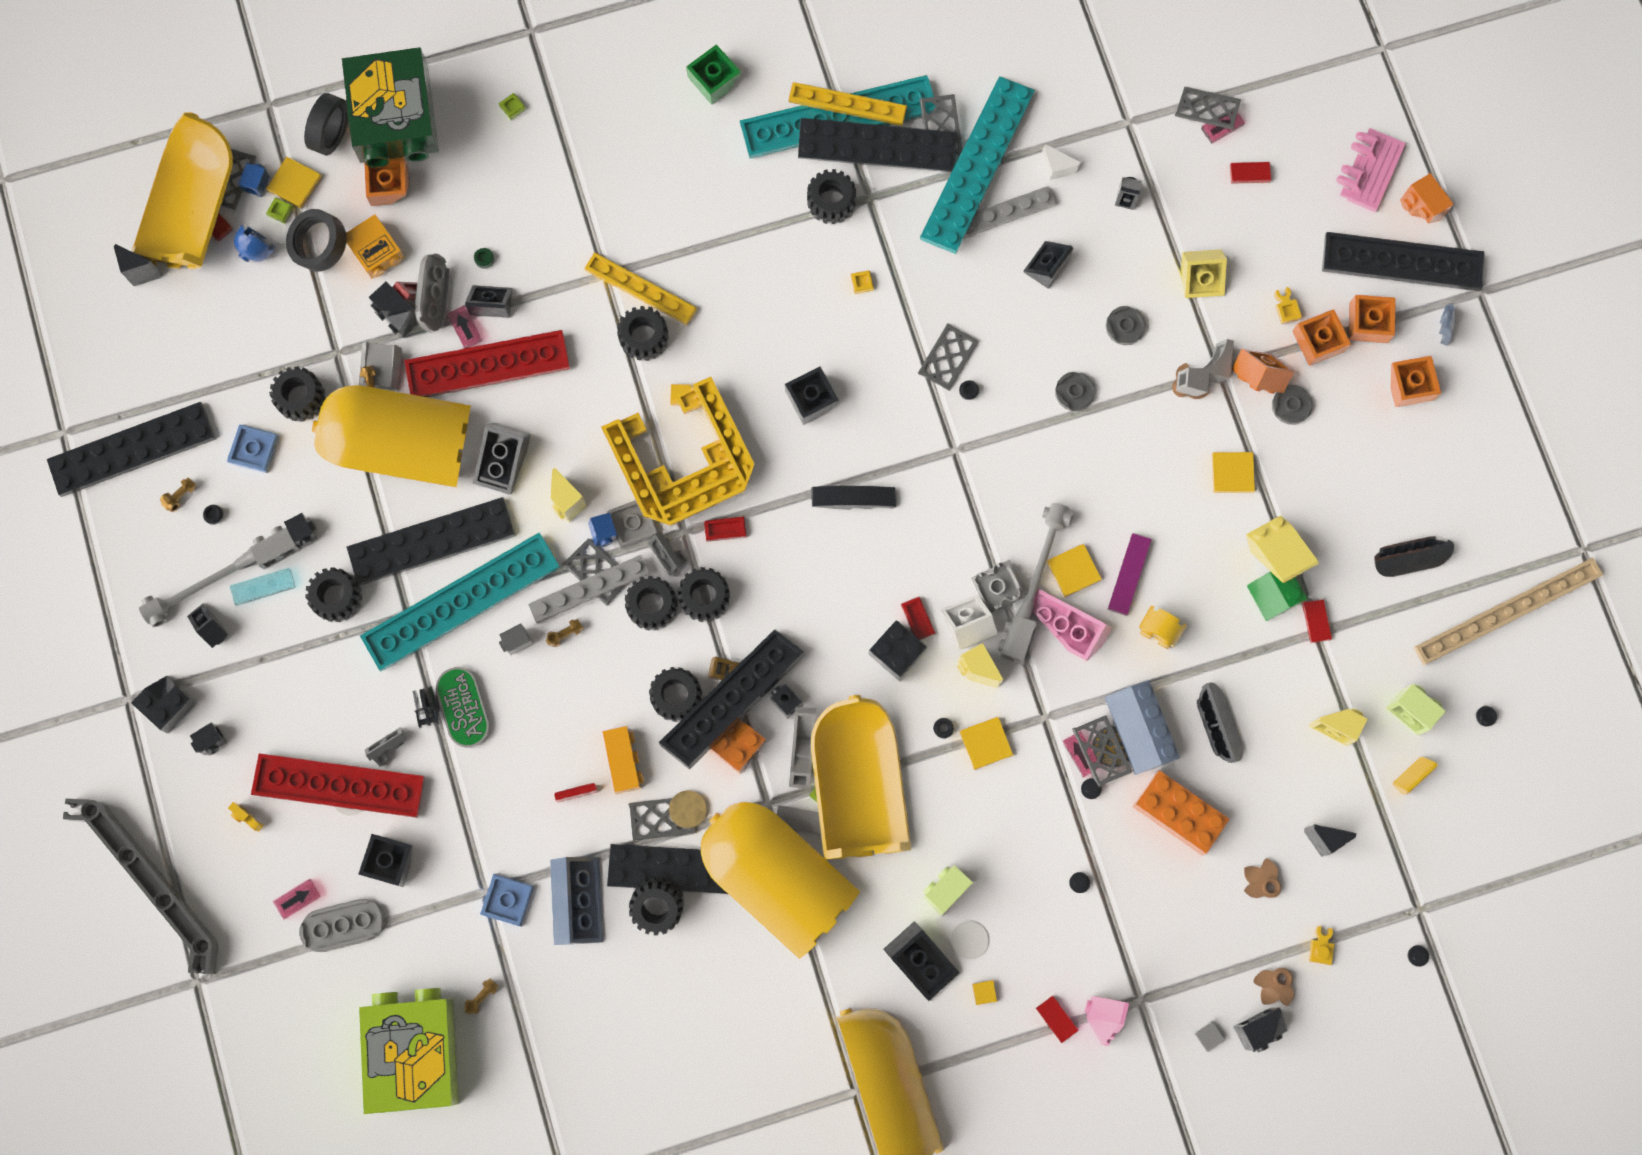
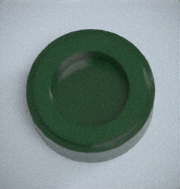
M488 248L478 249L474 253L475 264L482 269L491 267L494 263L492 251Z

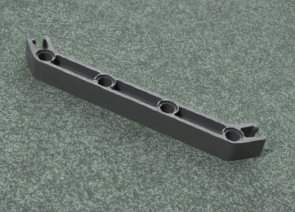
M65 798L64 804L69 805L70 808H75L76 804L82 805L80 815L68 814L69 812L64 811L62 819L86 822L190 949L188 973L215 974L218 954L217 940L104 803L95 800ZM94 806H96L97 813L94 816H91L90 811ZM133 851L134 857L131 861H128L127 854ZM169 895L171 902L166 907L164 905V898ZM207 941L208 949L203 952L201 944ZM201 956H206L205 970H198Z

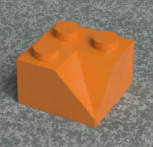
M404 157L389 159L388 165L378 168L369 167L364 163L366 198L371 206L391 205L407 195L409 169Z
M1431 173L1411 184L1400 199L1405 211H1408L1411 216L1425 219L1428 224L1442 220L1454 205Z
M1355 295L1349 302V341L1389 343L1395 336L1396 298Z
M1334 309L1298 323L1292 331L1309 366L1344 353L1351 345Z
M1241 349L1232 368V371L1238 375L1237 378L1248 382L1250 388L1258 392L1265 390L1271 394L1275 392L1284 393L1294 374L1293 370L1271 354Z
M1432 355L1391 363L1390 389L1395 408L1434 401L1441 394Z
M740 720L710 751L740 774L766 743V739Z

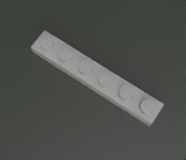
M1049 186L977 211L964 239L1055 206L1056 202Z
M638 555L531 602L528 606L535 622L538 624L636 581L641 577H645L650 573L642 555Z

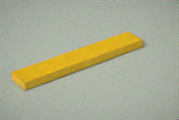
M792 82L788 99L789 103L903 126L907 105Z
M595 252L584 268L586 272L688 326L697 311V307Z

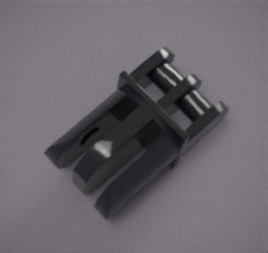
M432 686L427 688L431 706H429L427 693L424 688L419 689L422 708L417 691H412L416 709L414 712L416 713L419 728H422V725L431 726V723L435 722L440 724L439 709L436 707ZM434 712L435 716L430 717L429 713ZM425 714L426 718L421 719L420 715Z

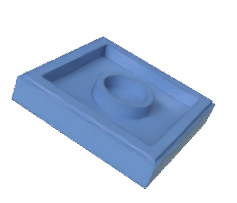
M239 424L226 462L267 473L279 435Z
M493 874L480 915L521 927L534 886Z

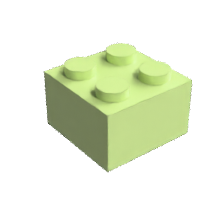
M1411 684L1400 690L1386 709L1414 733L1420 735L1431 730L1446 711L1442 708V704L1439 701L1425 694L1426 691L1421 686Z
M955 865L951 868L947 866L938 875L940 880L937 883L932 881L923 891L926 894L923 899L940 916L973 883Z

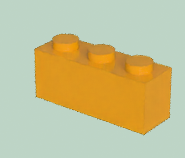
M627 726L602 731L615 794L640 790V784L644 782L642 772H637L636 763H639L637 751H633L632 743H635L633 730L629 731Z

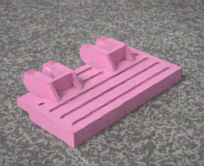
M1369 128L1367 133L1359 131L1355 137L1357 140L1370 145V147L1353 142L1351 149L1360 154L1357 155L1353 166L1342 165L1341 172L1356 180L1339 175L1336 181L1345 186L1340 196L1347 198L1349 202L1376 212L1406 143Z

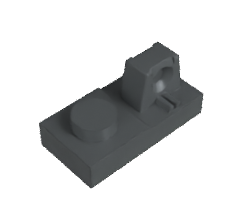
M662 531L656 533L648 543L669 576L676 574L687 561L681 550L673 551L668 538L664 536Z
M399 727L364 749L368 760H374L379 767L390 761L387 750L399 748L406 740L402 728Z

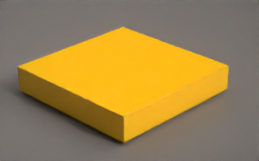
M286 157L266 189L268 192L301 209L322 176L297 161Z
M1212 452L1213 493L1255 492L1253 452Z
M1084 543L1047 560V564L1064 598L1102 580Z
M999 717L959 731L973 770L1013 756Z

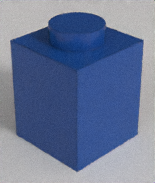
M246 163L238 185L243 192L262 197L270 175L264 166L254 163V165Z
M610 513L589 519L588 526L595 546L601 545L606 547L613 544L617 533Z

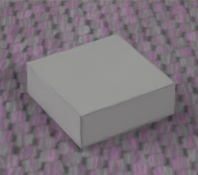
M1210 1022L1194 1033L1206 1052H1209L1225 1041L1213 1022Z

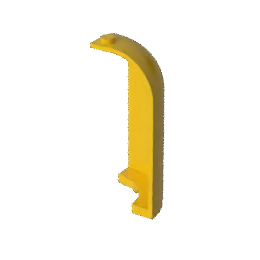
M184 112L178 118L170 133L131 250L150 260L154 265L158 261L167 263L166 266L173 269H181L182 266H188L187 268L190 270L202 267L233 166L232 151L225 136L213 124L199 118L195 113Z
M361 385L342 387L332 392L324 400L318 421H313L312 432L315 433L314 447L323 459L340 467L457 488L463 454L459 450H463L471 405Z
M861 695L849 696V700L837 702L823 711L814 725L811 736V753L824 858L826 860H834L855 856L856 858L873 856L872 852L874 854H891L911 851L899 749L894 725L887 711L877 701L861 698Z
M751 802L735 803L727 807L721 814L716 812L709 820L711 825L705 831L701 841V856L708 873L721 888L799 959L817 944L816 940L823 933L827 934L837 923L835 919L843 910H848L860 893L851 882L785 821L764 806Z
M852 1008L839 1011L840 1016L836 1018L845 1042L878 1154L933 1155V1153L939 1154L943 1152L944 1147L909 1035L904 1026L894 1016L878 1009H860L852 1012Z

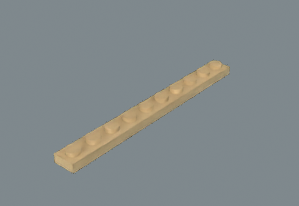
M1591 558L1413 648L1424 666L1603 576L1594 558Z

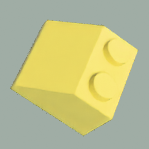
M1222 249L1182 252L1181 272L1185 298L1225 295L1227 258Z
M554 468L551 478L550 499L553 503L551 507L561 520L565 518L570 522L587 505L583 496Z
M983 643L961 654L957 668L962 676H966L970 681L997 688L1000 686L1003 678Z
M1352 708L1351 710L1346 709L1320 717L1311 722L1309 727L1348 746L1358 740L1368 719L1363 716L1362 712Z

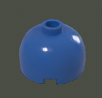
M243 224L234 237L235 248L240 253L238 256L246 262L250 260L255 262L266 260L276 246L273 243L268 245L265 242L267 238L254 229L247 227L245 230Z

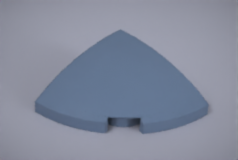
M1451 303L1446 304L1439 321L1442 325L1438 334L1443 335L1440 343L1446 346L1451 341L1455 324V309Z

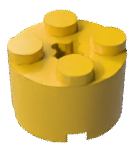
M1151 605L1138 627L1141 630L1139 634L1149 640L1152 637L1159 640L1158 645L1167 650L1170 647L1175 648L1187 625L1184 623L1181 626L1178 624L1180 619L1160 608L1158 612L1154 611L1155 606Z

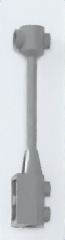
M1051 503L1050 507L1045 506L1042 518L1046 519L1045 524L1049 527L1026 599L1022 602L1013 619L1007 620L1004 631L1008 632L1006 640L1001 639L998 650L1002 651L1001 656L1003 658L1024 665L1037 628L1036 621L1031 620L1034 608L1033 601L1057 530L1064 529V527L1069 528L1074 512L1070 511L1069 507L1063 504Z
M276 526L271 529V536L264 538V536L254 538L252 540L254 545L237 558L234 563L168 599L154 598L152 595L141 600L143 605L138 607L139 612L148 625L151 624L153 628L161 626L167 622L168 607L237 570H242L256 564L265 570L299 552L300 548L293 542L287 528L283 529L282 526Z

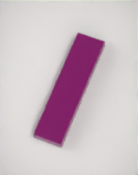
M1135 533L1131 534L1107 610L1124 616L1128 615L1152 539Z

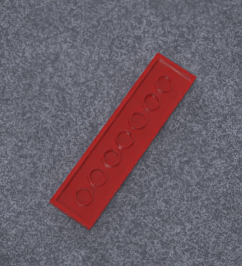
M563 330L404 360L409 392L411 395L431 397L570 370Z
M259 753L251 795L418 818L425 776Z

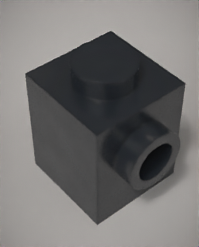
M303 513L284 521L293 542L298 547L309 546L313 543V540L317 539L315 534L317 528L312 520L309 521Z
M786 684L782 687L778 685L771 692L770 701L787 719L795 712L796 707L803 705L799 697Z
M212 722L190 735L193 741L190 743L193 750L205 756L215 754L220 750V746L227 743L218 725Z

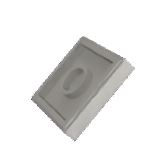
M636 500L607 511L611 515L620 549L651 539L658 533L654 520L643 516Z

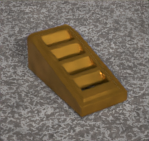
M716 656L712 657L707 677L722 681L726 677L724 676L726 665H729V674L739 662ZM718 663H720L721 667L719 674H716Z

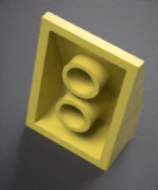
M1281 515L1246 534L1250 552L1283 583L1319 564L1294 527Z

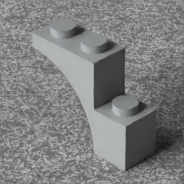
M1225 339L1216 343L1212 358L1203 368L1188 367L1179 371L1176 391L1197 397L1208 392L1210 381L1221 383L1230 379L1234 341Z
M795 708L789 787L810 789L812 771L811 736L816 723L817 708Z

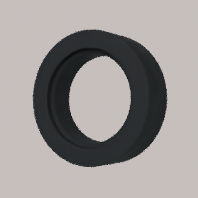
M324 93L316 100L308 115L304 131V142L308 149L325 156L331 155L337 149L343 139L349 120L345 99L330 93Z
M309 209L300 213L292 221L286 235V249L292 261L315 272H322L332 268L342 257L347 242L346 230L342 222L334 215L320 209ZM325 223L329 230L327 247L319 256L308 258L303 249L305 235L313 225Z

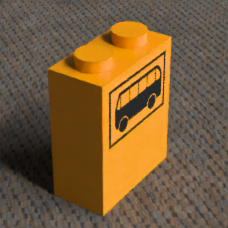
M375 214L346 232V244L371 279L383 275L385 270L391 266H397L405 258Z

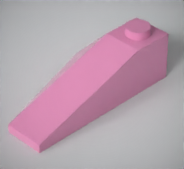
M1037 589L1033 601V613L1070 653L1088 661L1103 646L1112 628L1050 594Z
M1092 996L1091 1000H1087L1084 1012L1087 1013L1086 1018L1101 1045L1109 1046L1111 1040L1115 1038V1033H1119L1124 1026L1129 1003Z

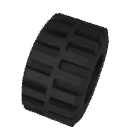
M828 169L823 170V174L818 172L816 178L812 177L807 187V206L810 209L811 215H815V219L818 221L823 219L825 224H827V221L835 224L837 220L841 223L844 217L848 219L850 212L853 213L856 206V188L854 181H851V177L849 175L844 176V172L841 170L837 173L836 169H832V172H828ZM835 190L843 198L836 203H827L820 196L825 191Z
M635 306L632 307L631 312L628 310L624 312L625 317L621 316L619 319L620 323L617 324V336L624 353H628L632 359L635 356L638 361H641L642 358L648 361L651 356L655 359L658 357V352L662 354L664 351L663 347H667L669 335L665 319L660 315V312L657 310L654 312L652 307L645 309V306H640V309H636ZM640 326H649L654 330L653 336L646 341H637L631 337L632 332Z
M294 366V370L288 367L286 372L281 370L279 372L280 376L273 378L275 383L270 384L272 391L269 392V396L272 398L271 402L285 418H290L292 421L299 419L302 422L305 421L306 417L309 420L312 419L314 413L318 415L320 412L318 409L319 407L321 408L322 401L325 400L326 396L324 395V387L314 373L309 372L304 367L301 370L299 366ZM297 386L307 387V394L301 401L288 402V395L293 388Z
M330 567V570L324 568L321 574L317 571L314 574L316 577L314 579L310 578L308 581L311 585H306L305 590L308 594H305V599L308 600V606L316 615L323 620L326 619L328 622H333V620L342 622L341 619L343 618L348 620V615H354L356 613L354 609L356 607L360 608L359 600H362V595L360 594L362 591L361 587L343 569L339 568L337 570L335 567ZM333 585H342L344 588L342 599L337 604L326 605L324 603L326 590Z
M700 567L701 570H696L695 568L692 569V573H686L685 578L681 579L680 587H678V600L684 613L689 615L691 619H698L699 622H703V620L711 622L713 618L718 619L721 613L724 614L726 607L729 606V586L720 572H714L712 568H709V570H706L705 567ZM700 585H710L716 590L715 599L707 605H699L692 599L694 589Z
M648 576L647 579L641 577L639 578L640 581H634L632 583L633 586L631 588L628 587V593L624 598L625 609L631 621L637 627H643L647 631H650V629L656 631L659 630V627H666L668 622L671 623L673 621L672 617L676 615V608H678L677 598L672 586L670 587L666 580L663 581L660 577L653 578V576ZM649 593L658 594L663 599L661 609L652 614L644 613L639 608L640 600Z
M670 667L669 670L664 669L661 671V674H656L655 680L651 681L649 699L660 717L662 716L665 720L677 722V720H682L702 700V690L697 678L689 670L685 671L681 667H678V669ZM675 683L684 685L688 691L687 699L677 706L667 704L663 697L665 689Z
M650 877L649 881L643 880L641 885L638 884L635 891H633L629 902V917L632 916L631 921L633 925L638 924V930L645 929V934L649 935L650 932H654L653 936H658L659 932H662L664 935L668 932V929L672 931L680 921L684 906L682 891H678L679 887L677 884L671 885L672 881L670 879L666 882L663 881L664 877H659L658 880H655V877ZM659 897L667 903L669 910L664 914L655 915L646 909L644 902L648 898Z

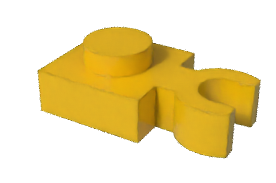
M1286 287L1284 290L1286 296L1280 295L1279 290H1276L1274 293L1275 299L1280 302L1275 307L1281 325L1298 321L1302 318L1296 299L1290 300L1291 290L1289 287Z
M232 802L228 807L232 812L230 816L237 822L241 823L243 821L257 832L264 827L261 822L255 819L239 803Z
M1317 926L1315 935L1318 939L1317 941L1311 940L1308 962L1332 965L1334 944L1328 943V940L1333 935V929L1328 928L1327 934L1324 936L1321 934V926Z

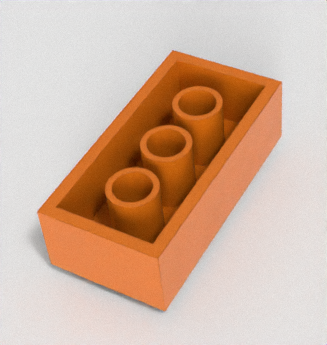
M1160 770L1153 775L1132 806L1201 856L1207 854L1229 821V818Z

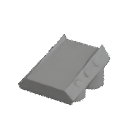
M367 341L362 343L360 368L373 366V370L375 369L376 375L373 376L375 388L398 390L401 379L399 376L400 367L404 361L401 355L402 348L397 345L369 343ZM359 373L358 385L366 386L365 377H360Z
M1010 560L999 562L993 568L971 577L981 600L990 613L1027 596V591Z

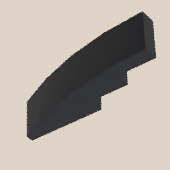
M814 486L811 487L812 507L850 510L852 508L872 509L874 507L893 509L896 507L895 487Z

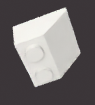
M978 594L941 610L949 632L960 650L997 635L993 616Z

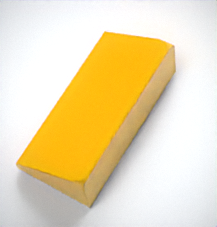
M1419 757L1392 784L1402 795L1408 794L1437 768L1438 764L1425 757Z

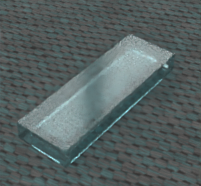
M290 568L230 585L235 606L296 588Z

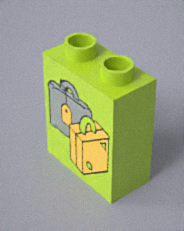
M441 988L415 990V1002L398 1003V992L371 994L372 1006L359 1007L363 1115L458 1105L454 999H441Z

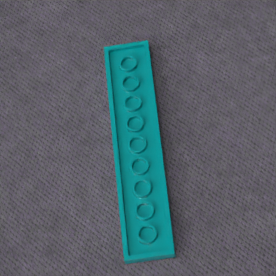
M928 75L850 93L907 105L904 121L922 117L920 98L934 97ZM931 102L924 103L926 113L930 115L936 106ZM804 105L739 120L749 159L798 147L801 118L890 125L885 122Z
M998 77L920 235V240L957 254L1033 98L1034 89L1004 77Z
M539 532L360 635V638L378 670L382 672L560 569V566Z

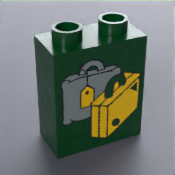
M421 47L341 58L351 144L360 163L378 168L388 165L389 159L405 157L408 161L420 162L428 159L429 153L439 152L429 68Z

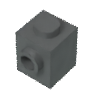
M522 623L499 634L501 641H499L500 647L503 652L507 651L511 656L533 645Z

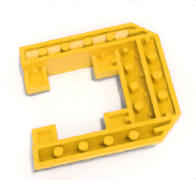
M711 376L693 384L692 388L675 395L684 415L702 407L718 439L701 447V451L709 466L672 482L664 465L645 473L630 442L631 439L647 432L639 412L622 420L616 419L601 426L637 504L646 518L672 526L746 490L755 464Z

